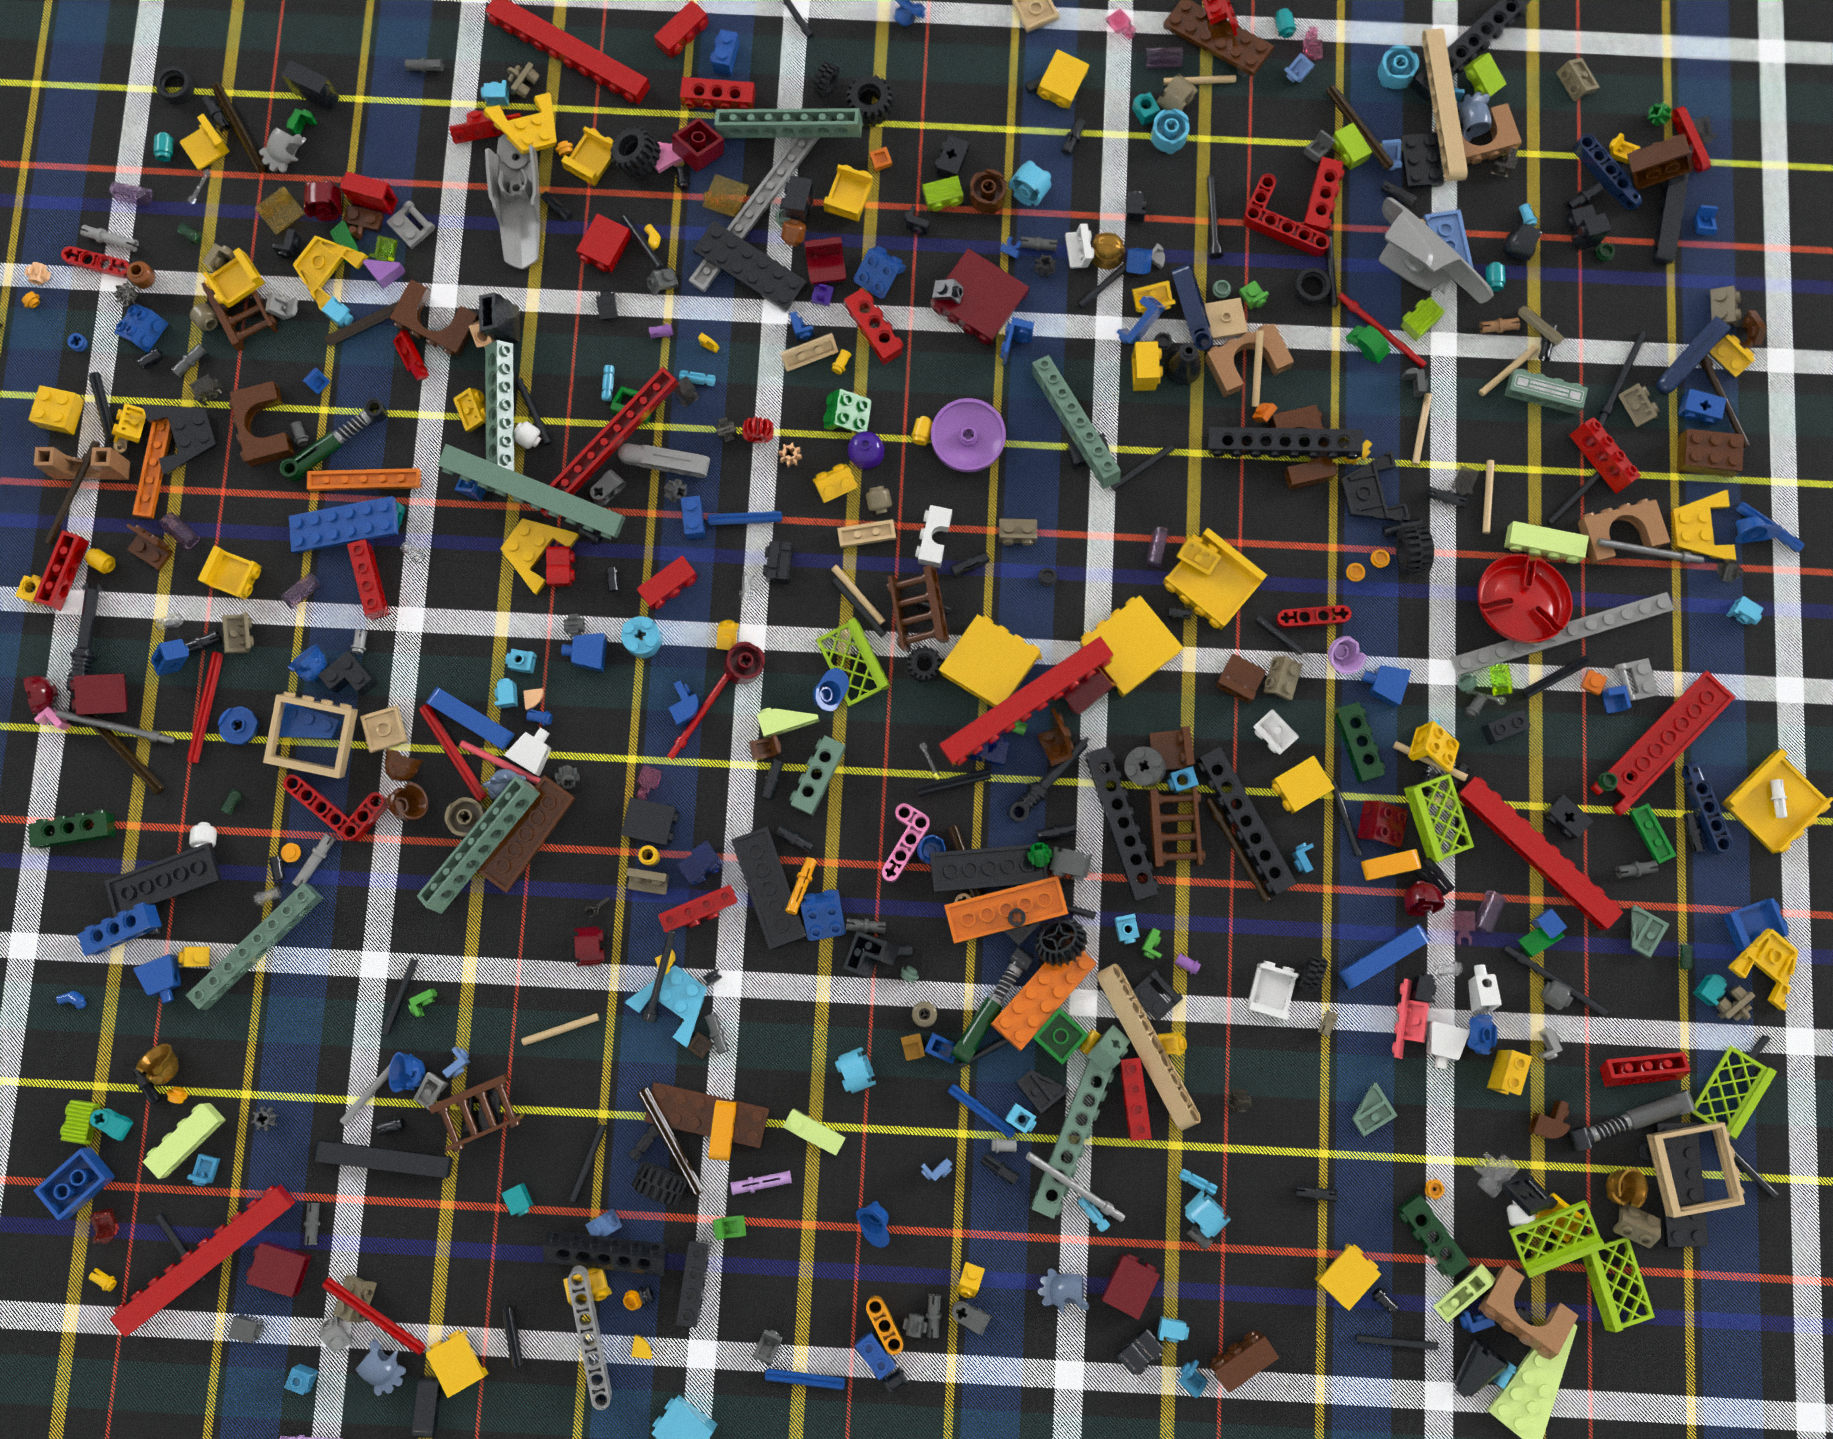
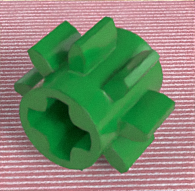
M1662 102L1661 105L1655 103L1648 110L1650 116L1647 119L1655 126H1658L1659 123L1665 125L1672 118L1670 114L1672 108L1665 102Z
M1044 843L1033 844L1030 847L1031 852H1027L1028 860L1037 867L1046 866L1050 862L1049 858L1053 857L1051 849Z

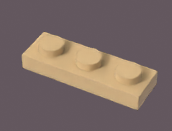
M830 333L780 352L786 371H790L838 352L833 334Z
M893 519L837 528L840 548L896 539Z

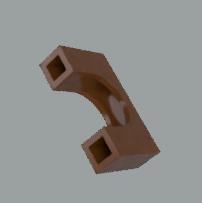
M411 279L390 316V319L394 322L393 325L400 330L405 328L411 331L409 334L417 339L421 337L426 339V343L434 348L437 346L443 348V352L451 357L453 355L460 357L472 335L469 326L478 321L479 316L469 309L460 306L452 322L445 329L431 331L424 328L421 324L420 315L431 292L424 285Z
M274 381L230 392L231 399H229V405L234 410L233 422L238 429L236 437L242 447L240 455L244 462L253 467L295 456L292 440L285 432L264 438L255 437L251 432L252 419L258 412L283 404L280 387Z
M1317 405L1276 413L1269 420L1271 428L1326 429L1322 426V413L1317 409ZM1323 441L1319 443V446L1324 448L1328 444ZM1321 456L1307 463L1289 466L1284 472L1288 489L1292 490L1331 481L1337 473V466L1335 462H1332V459Z

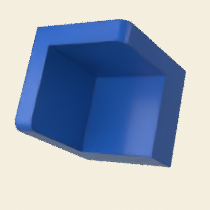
M1142 248L1128 249L1126 271L1137 274L1150 273L1153 250Z
M1626 685L1607 688L1601 692L1607 714L1626 711L1632 707Z
M1552 908L1543 911L1531 921L1535 928L1541 927L1551 939L1567 928Z

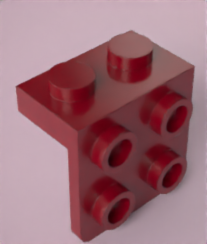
M841 237L804 241L809 280L812 285L846 280Z
M1364 800L1357 838L1361 840H1377L1394 847H1401L1407 810L1383 801Z

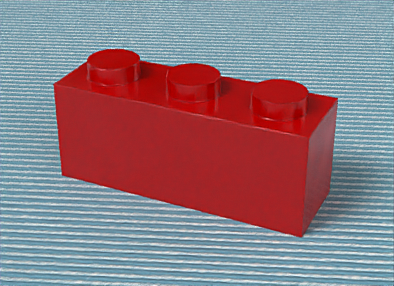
M691 0L654 35L656 46L671 59L675 55L680 54L682 49L688 43H691L700 31L705 30L708 26L707 13Z
M682 555L639 586L637 591L653 611L663 607L665 601L669 598L677 597L681 593L680 590L684 587L692 586L698 576Z

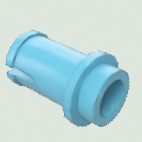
M1527 203L1520 206L1519 211L1524 221L1522 224L1536 226L1537 217H1534L1531 205Z
M1508 1362L1509 1366L1493 1380L1494 1383L1503 1389L1506 1388L1505 1386L1513 1373L1516 1374L1515 1370L1517 1367Z

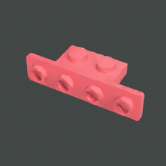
M1404 979V983L1400 985L1402 999L1397 1007L1399 1022L1395 1024V1034H1397L1396 1042H1393L1392 1053L1394 1058L1397 1059L1403 1058L1405 1040L1425 1043L1430 1003L1410 1000L1412 981L1409 979Z

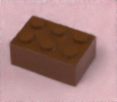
M1685 134L1675 135L1668 140L1655 142L1651 146L1636 149L1627 154L1636 190L1693 171L1691 152Z
M1686 429L1678 436L1677 472L1723 477L1736 476L1743 471L1744 435Z
M1258 1330L1247 1333L1244 1336L1245 1340L1239 1344L1235 1342L1227 1348L1228 1352L1223 1355H1216L1211 1359L1212 1363L1208 1365L1228 1394L1279 1359L1267 1338Z

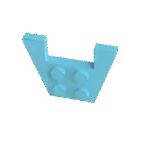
M674 965L664 976L658 1001L684 1019V1022L673 1038L685 1047H688L707 987ZM655 980L629 998L625 1003L638 1013H641L650 1001Z

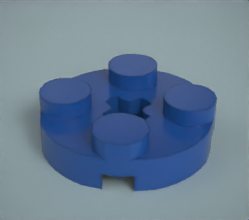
M245 707L229 708L219 718V733L225 741L231 744L246 745L256 736L260 722L256 715ZM242 721V728L236 731L234 724Z
M1478 1014L1469 1020L1470 1037L1468 1039V1047L1477 1054L1489 1055L1491 1053L1489 1051L1490 1048L1495 1047L1497 1043V1026L1492 1024L1491 1020L1494 1019L1491 1015Z

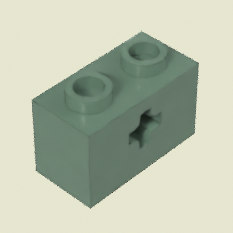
M1112 1025L1101 1036L1087 1056L1105 1072L1110 1066L1115 1068L1121 1061V1058L1128 1051L1126 1047L1130 1040Z

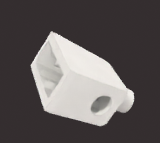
M539 728L534 737L525 732L505 753V756L539 777L551 751V748L544 743L550 733L542 728Z
M1486 965L1474 966L1475 976L1468 982L1471 1013L1492 1012L1502 1005L1495 974L1487 975Z
M1435 1021L1427 1022L1426 1052L1436 1056L1435 1068L1447 1070L1448 1059H1460L1470 1030Z

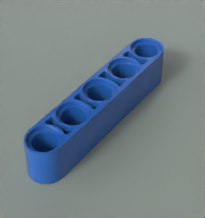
M437 686L426 701L430 706L502 750L506 749L515 735Z
M1419 923L1338 973L1350 990L1425 945L1430 939Z

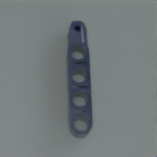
M1582 135L1574 146L1576 156L1607 192L1617 199L1623 208L1634 210L1642 203V197L1633 187L1630 177L1593 135Z
M1190 263L1173 269L1172 275L1193 344L1198 350L1204 352L1213 346V337L1193 267Z
M1716 315L1656 382L1657 390L1666 395L1672 393L1729 331L1731 326Z
M1697 762L1685 763L1682 769V777L1708 849L1716 855L1727 853L1733 848V840L1710 783L1706 781L1702 769ZM1697 785L1702 790L1701 794L1697 792ZM1704 804L1708 806V812L1704 810ZM1711 822L1716 826L1715 831L1711 828ZM1718 841L1722 842L1723 849L1719 848Z

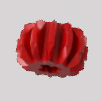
M762 417L747 418L742 426L743 438L748 442L768 443L774 435L773 422Z

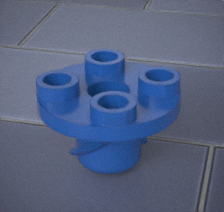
M895 0L900 4V7L895 9L894 19L898 24L907 27L914 22V15L921 18L926 16L924 12L926 8L921 4H914L910 0Z

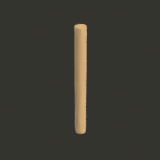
M1236 75L1184 77L1191 84L1236 83ZM1164 78L1163 85L1167 86L1173 78Z
M1256 331L1252 407H1258L1260 401L1264 331Z
M1535 345L1530 347L1478 391L1482 397L1485 396L1510 375L1514 369H1517L1534 355L1538 348Z
M1430 393L1424 394L1412 465H1419L1432 398Z
M1487 460L1483 534L1490 533L1494 460Z
M835 565L831 569L872 617L882 625L886 620L844 572Z
M1396 741L1393 748L1409 755L1410 747ZM1430 756L1418 759L1445 773H1450L1464 782L1468 774L1455 768L1451 772H1447Z
M595 1013L521 1039L522 1044L525 1046L599 1021V1016Z

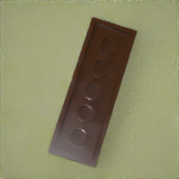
M1181 0L1163 23V28L1251 76L1256 74L1274 50V45L1241 27L1236 28L1238 35L1234 36L1231 25L1226 19L1211 25L1205 8L1191 0Z
M543 775L535 786L540 795L477 870L478 873L506 893L513 887L576 799L575 796L546 775Z
M657 1082L653 1083L651 1094L670 1128L711 1137L716 1100L736 1102L732 1142L761 1148L770 1108ZM646 1112L644 1122L654 1124L648 1112Z

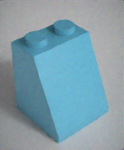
M678 1395L675 1400L671 1397L664 1408L667 1410L663 1417L659 1415L652 1425L655 1428L652 1435L657 1439H709L718 1424Z

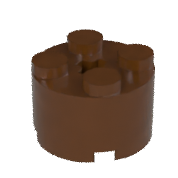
M985 169V171L978 172L973 176L970 182V203L975 209L983 213L994 214L1004 205L1007 185L1003 175L996 170Z

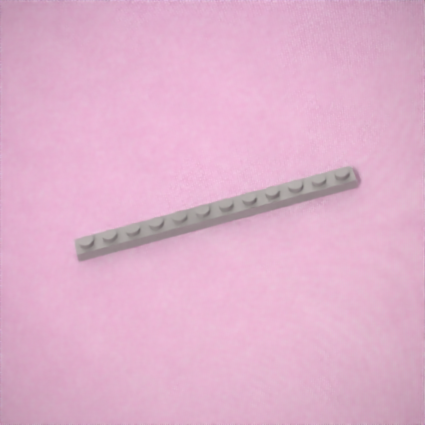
M820 137L793 139L727 229L741 239H745ZM703 260L690 277L689 283L705 292L721 270Z
M1665 592L1570 621L1559 634L1541 643L1524 644L1507 640L1457 655L1450 659L1456 676H1460L1671 612L1674 608L1668 593Z

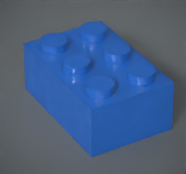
M92 1147L80 1148L33 1191L54 1217L61 1221L71 1218L116 1176Z

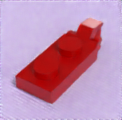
M401 330L393 340V343L407 371H411L416 380H425L429 374L426 367L423 366L424 363L408 331Z

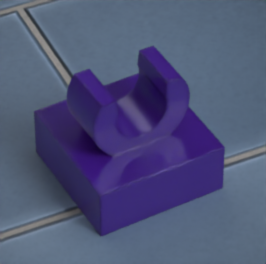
M815 284L811 302L830 307L834 287Z

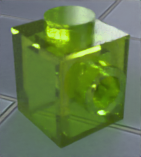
M1496 664L1493 667H1489L1492 695L1513 693L1509 664Z

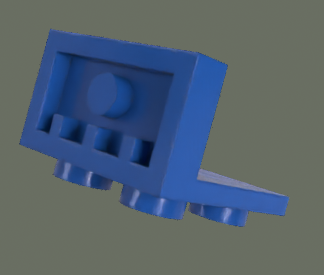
M1013 317L1011 324H1007L1005 340H1003L1000 358L1003 359L1002 365L1007 364L1013 339L1020 343H1031L1035 322Z

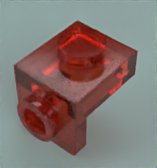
M113 1209L92 1212L89 1217L96 1233L92 1239L93 1243H107L113 1240L119 1230Z

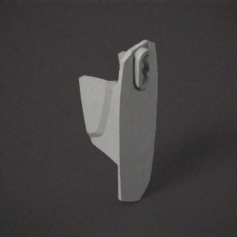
M503 134L498 138L497 154L489 148L485 149L488 194L500 226L504 261L515 268L523 270L533 265L539 259L540 189L537 151L533 145H529L530 153L522 155L506 138L507 136ZM516 155H518L520 158L517 161H515Z
M1387 197L1384 200L1382 213L1391 224V227L1385 235V240L1389 243L1379 257L1381 264L1426 291H1430L1438 285L1453 279L1479 303L1487 302L1494 296L1489 284L1431 228L1392 197Z

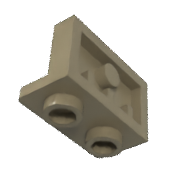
M1582 58L1567 61L1557 71L1558 77L1573 101L1579 100L1585 94L1596 92L1600 88Z
M214 244L203 262L213 273L236 256L232 254L233 251L227 246L223 245L221 247Z
M1638 383L1618 395L1636 427L1654 418H1658L1657 412L1660 410L1655 402L1650 403L1647 398L1650 396V393L1646 386L1641 387Z
M999 519V542L1004 545H1014V543H1022L1024 546L1033 545V543L1037 542V519Z
M628 868L626 875L629 877L628 889L666 895L669 875Z

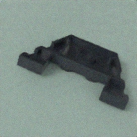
M143 405L148 423L165 419L169 420L177 446L178 454L159 458L164 476L169 475L173 470L184 466L188 461L199 457L217 446L205 409Z
M1392 450L1340 480L1349 516L1392 521L1403 520L1404 522L1410 520L1406 503L1387 507L1378 472L1396 467Z

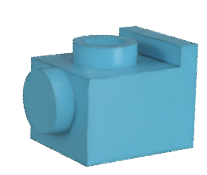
M502 80V83H484V87H481V97L484 98L487 106H509L510 89L506 80Z
M334 296L321 309L330 320L341 328L353 322L354 317L349 314L350 309L343 303L340 304Z
M1742 596L1735 600L1726 616L1729 618L1734 616L1742 624L1749 625L1752 623L1756 625L1762 617L1760 614L1764 608Z
M511 649V653L506 655L505 663L508 664V668L512 671L533 674L537 655L531 651ZM517 657H522L521 662L517 663Z
M508 678L499 679L497 688H495V697L498 699V701H495V706L499 709L518 706L516 683Z
M1135 914L1114 918L1119 942L1124 941V944L1136 942L1135 938L1140 937ZM1125 926L1131 927L1130 933L1125 932Z
M1017 1103L1013 1105L1005 1118L1007 1122L1025 1134L1027 1131L1031 1132L1037 1123L1035 1121L1036 1116ZM1024 1115L1025 1122L1020 1123L1018 1117Z
M1160 1316L1157 1338L1163 1341V1338L1166 1337L1167 1341L1178 1343V1339L1187 1340L1189 1327H1186L1187 1324L1182 1320Z

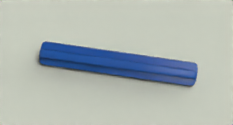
M1741 502L1736 508V511L1746 518L1756 516L1761 518L1765 524H1776L1745 502ZM1782 529L1780 535L1775 537L1795 552L1801 551L1805 546L1802 541Z
M781 511L708 515L709 525L782 521Z
M955 1084L951 1085L948 1090L950 1095L1008 1138L1013 1137L1016 1130L958 1086Z
M770 1368L765 1371L766 1381L843 1390L845 1387V1378Z

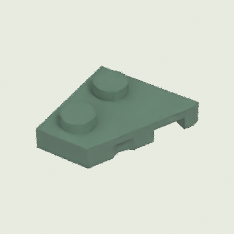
M1633 905L1631 908V949L1650 958L1669 924L1642 908Z
M1377 1082L1372 1083L1352 1117V1121L1363 1137L1397 1117L1396 1112Z

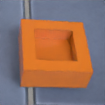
M887 147L869 152L875 171L892 166V160Z
M1262 403L1256 408L1252 418L1256 422H1267L1277 407L1274 403Z
M1588 670L1580 688L1598 696L1601 694L1607 677L1593 670Z

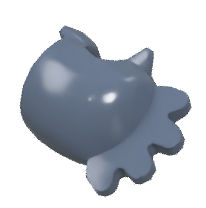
M1476 92L1473 97L1467 94L1464 97V102L1457 104V108L1460 111L1459 121L1460 124L1463 123L1462 135L1468 142L1473 137L1485 134L1491 128V114L1487 106L1490 99L1488 94L1482 96L1481 92Z
M501 769L496 771L490 777V780L483 783L482 786L488 788L490 798L496 800L515 776L526 780V776L518 775L512 770Z
M1050 1268L1047 1271L1048 1276H1043L1040 1279L1044 1287L1038 1289V1294L1044 1297L1042 1300L1044 1306L1054 1304L1063 1315L1065 1305L1068 1303L1076 1304L1082 1310L1089 1309L1088 1302L1084 1300L1083 1275L1077 1273L1057 1274L1055 1270Z
M374 1338L369 1344L370 1353L355 1370L365 1381L374 1385V1392L379 1396L383 1391L387 1394L392 1393L394 1390L393 1385H402L403 1379L401 1375L406 1373V1368L398 1365L396 1361L397 1350L391 1356L385 1355L381 1350L379 1341Z

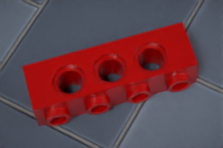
M682 77L680 100L682 106L688 108L754 109L756 90L753 82Z
M1322 157L1313 183L1303 225L1323 234L1325 230H1329L1332 222L1329 216L1335 210L1336 203L1333 202L1334 197H1337L1340 191L1338 181L1342 180L1345 171L1342 169V161ZM1317 211L1322 212L1323 215L1317 214Z
M862 288L845 298L844 305L883 365L902 355L903 343L899 337H895L892 333L893 328L891 324L885 322L882 318L884 315L881 309L874 306L871 294L869 292L866 293ZM862 309H868V310H869L868 313H862V312H860V311H861ZM876 323L879 327L872 328L870 325ZM882 338L889 339L887 343H882L880 340Z
M1595 417L1583 423L1569 435L1616 494L1641 476L1637 468L1632 465L1625 453L1620 450L1613 438L1608 435Z
M61 531L33 601L58 611L62 610L89 541L79 535Z
M366 539L347 544L365 616L370 620L390 615L372 544Z
M1685 1052L1607 1059L1599 1068L1605 1087L1682 1080L1691 1071Z
M1141 1058L1121 1059L1119 1069L1129 1140L1152 1139Z

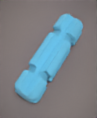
M612 365L604 366L603 391L601 395L603 401L612 400L615 370Z
M681 370L679 373V380L683 382L688 380L689 383L701 385L706 383L708 386H714L716 382L714 375L708 374L705 376L703 373H688V371Z
M1186 1169L1181 1170L1179 1174L1181 1180L1188 1181L1189 1184L1200 1190H1206V1193L1214 1196L1217 1191L1216 1185L1208 1183L1207 1180L1195 1174H1191Z
M1081 1197L1078 1200V1204L1085 1208V1213L1093 1223H1097V1228L1101 1232L1109 1228L1110 1224L1106 1219L1102 1218L1103 1215L1097 1207L1084 1197Z

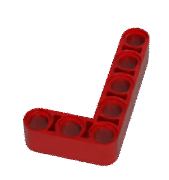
M1272 174L1262 175L1246 208L1243 224L1252 230L1313 256L1320 257L1324 255L1330 244V239L1327 235L1265 209L1275 188L1276 178ZM1256 199H1260V200H1262L1263 202H1262V203L1257 202ZM1266 222H1271L1273 225H1267ZM1282 229L1289 230V233L1284 232ZM1299 236H1304L1307 240H1302ZM1316 243L1322 244L1323 247L1317 246Z
M288 775L283 780V787L286 791L339 835L352 842L361 840L388 808L387 797L374 792L368 795L351 817H349L301 777ZM297 780V787L292 789V783ZM312 792V798L307 801L306 795ZM380 797L381 804L375 807V800ZM326 804V810L321 813L320 807ZM368 813V819L363 822L362 815ZM341 816V822L335 825V818ZM355 828V834L352 837H350V829Z

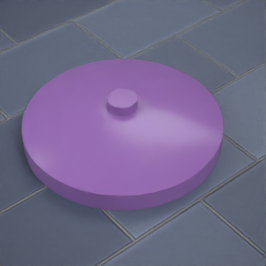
M973 398L958 399L944 406L936 415L931 428V443L937 457L946 466L961 472H976L992 465L1001 455L1006 440L1005 425L997 410L990 404Z

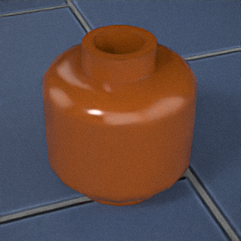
M790 218V220L784 221L781 238L785 241V244L799 246V244L803 243L806 225L797 219Z
M136 261L127 268V277L136 287L141 289L149 288L155 282V272L145 262Z

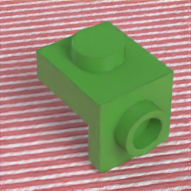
M744 1215L714 1219L713 1232L715 1240L746 1236Z

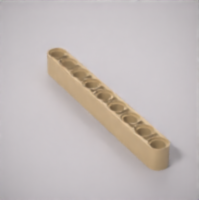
M1443 28L1424 30L1422 33V45L1444 178L1446 182L1466 180L1468 170L1445 32Z
M1112 964L1097 973L1098 981L1176 1126L1180 1130H1185L1200 1123V1114L1123 971L1117 964Z

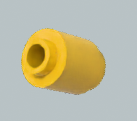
M921 416L916 419L911 435L913 443L925 446L929 442L933 424L929 417Z
M92 548L85 555V561H87L88 565L104 574L113 571L115 568V558L100 549Z
M646 845L638 853L639 860L646 866H655L660 861V853L653 846ZM653 854L652 859L648 860V855Z

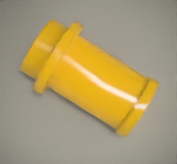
M841 349L835 363L831 365V370L839 375L845 372V366L851 357V353Z
M1090 1029L1088 1037L1080 1044L1079 1048L1086 1055L1101 1037V1034Z
M99 1268L94 1269L95 1274L91 1272L88 1279L101 1286L103 1291L110 1292L117 1284L114 1276H108Z

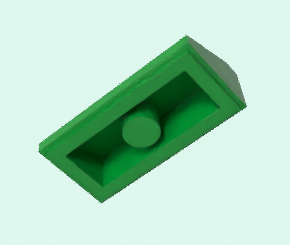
M344 220L330 231L335 243L360 252Z
M1539 927L1517 941L1526 955L1533 957L1565 936L1561 932L1551 939Z

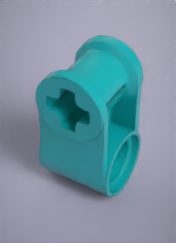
M109 1108L96 1110L90 1116V1122L94 1127L119 1141L124 1140L134 1123L128 1117L120 1115Z

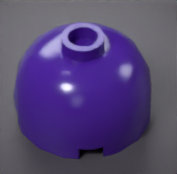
M863 431L851 438L847 452L851 463L855 467L862 470H870L882 462L885 448L878 435L873 432Z

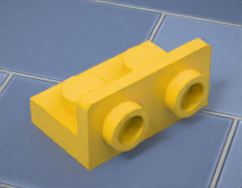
M1727 334L1710 350L1709 354L1736 378L1755 361L1753 358L1754 353L1748 348L1744 349L1739 344L1741 342L1736 336Z
M468 388L453 398L465 431L472 432L482 424H486L485 396L480 390Z
M125 403L123 410H118L116 420H119V424L114 423L111 433L115 435L113 442L117 443L120 437L139 443L146 419L143 408Z
M1187 534L1186 541L1176 556L1210 575L1221 558V554L1218 552L1219 548L1211 543L1209 545L1202 542L1203 539L1195 534L1193 536Z
M592 1268L587 1270L594 1301H601L612 1294L607 1284L604 1269ZM580 1274L573 1276L576 1281L583 1280ZM568 1278L563 1280L568 1303L572 1306ZM584 1294L577 1295L579 1300H587Z

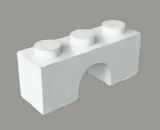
M930 505L929 511H925L923 521L926 522L925 529L921 528L919 539H922V544L917 546L915 557H918V564L931 565L937 568L941 567L944 545L935 543L932 540V536L938 531H949L952 509Z

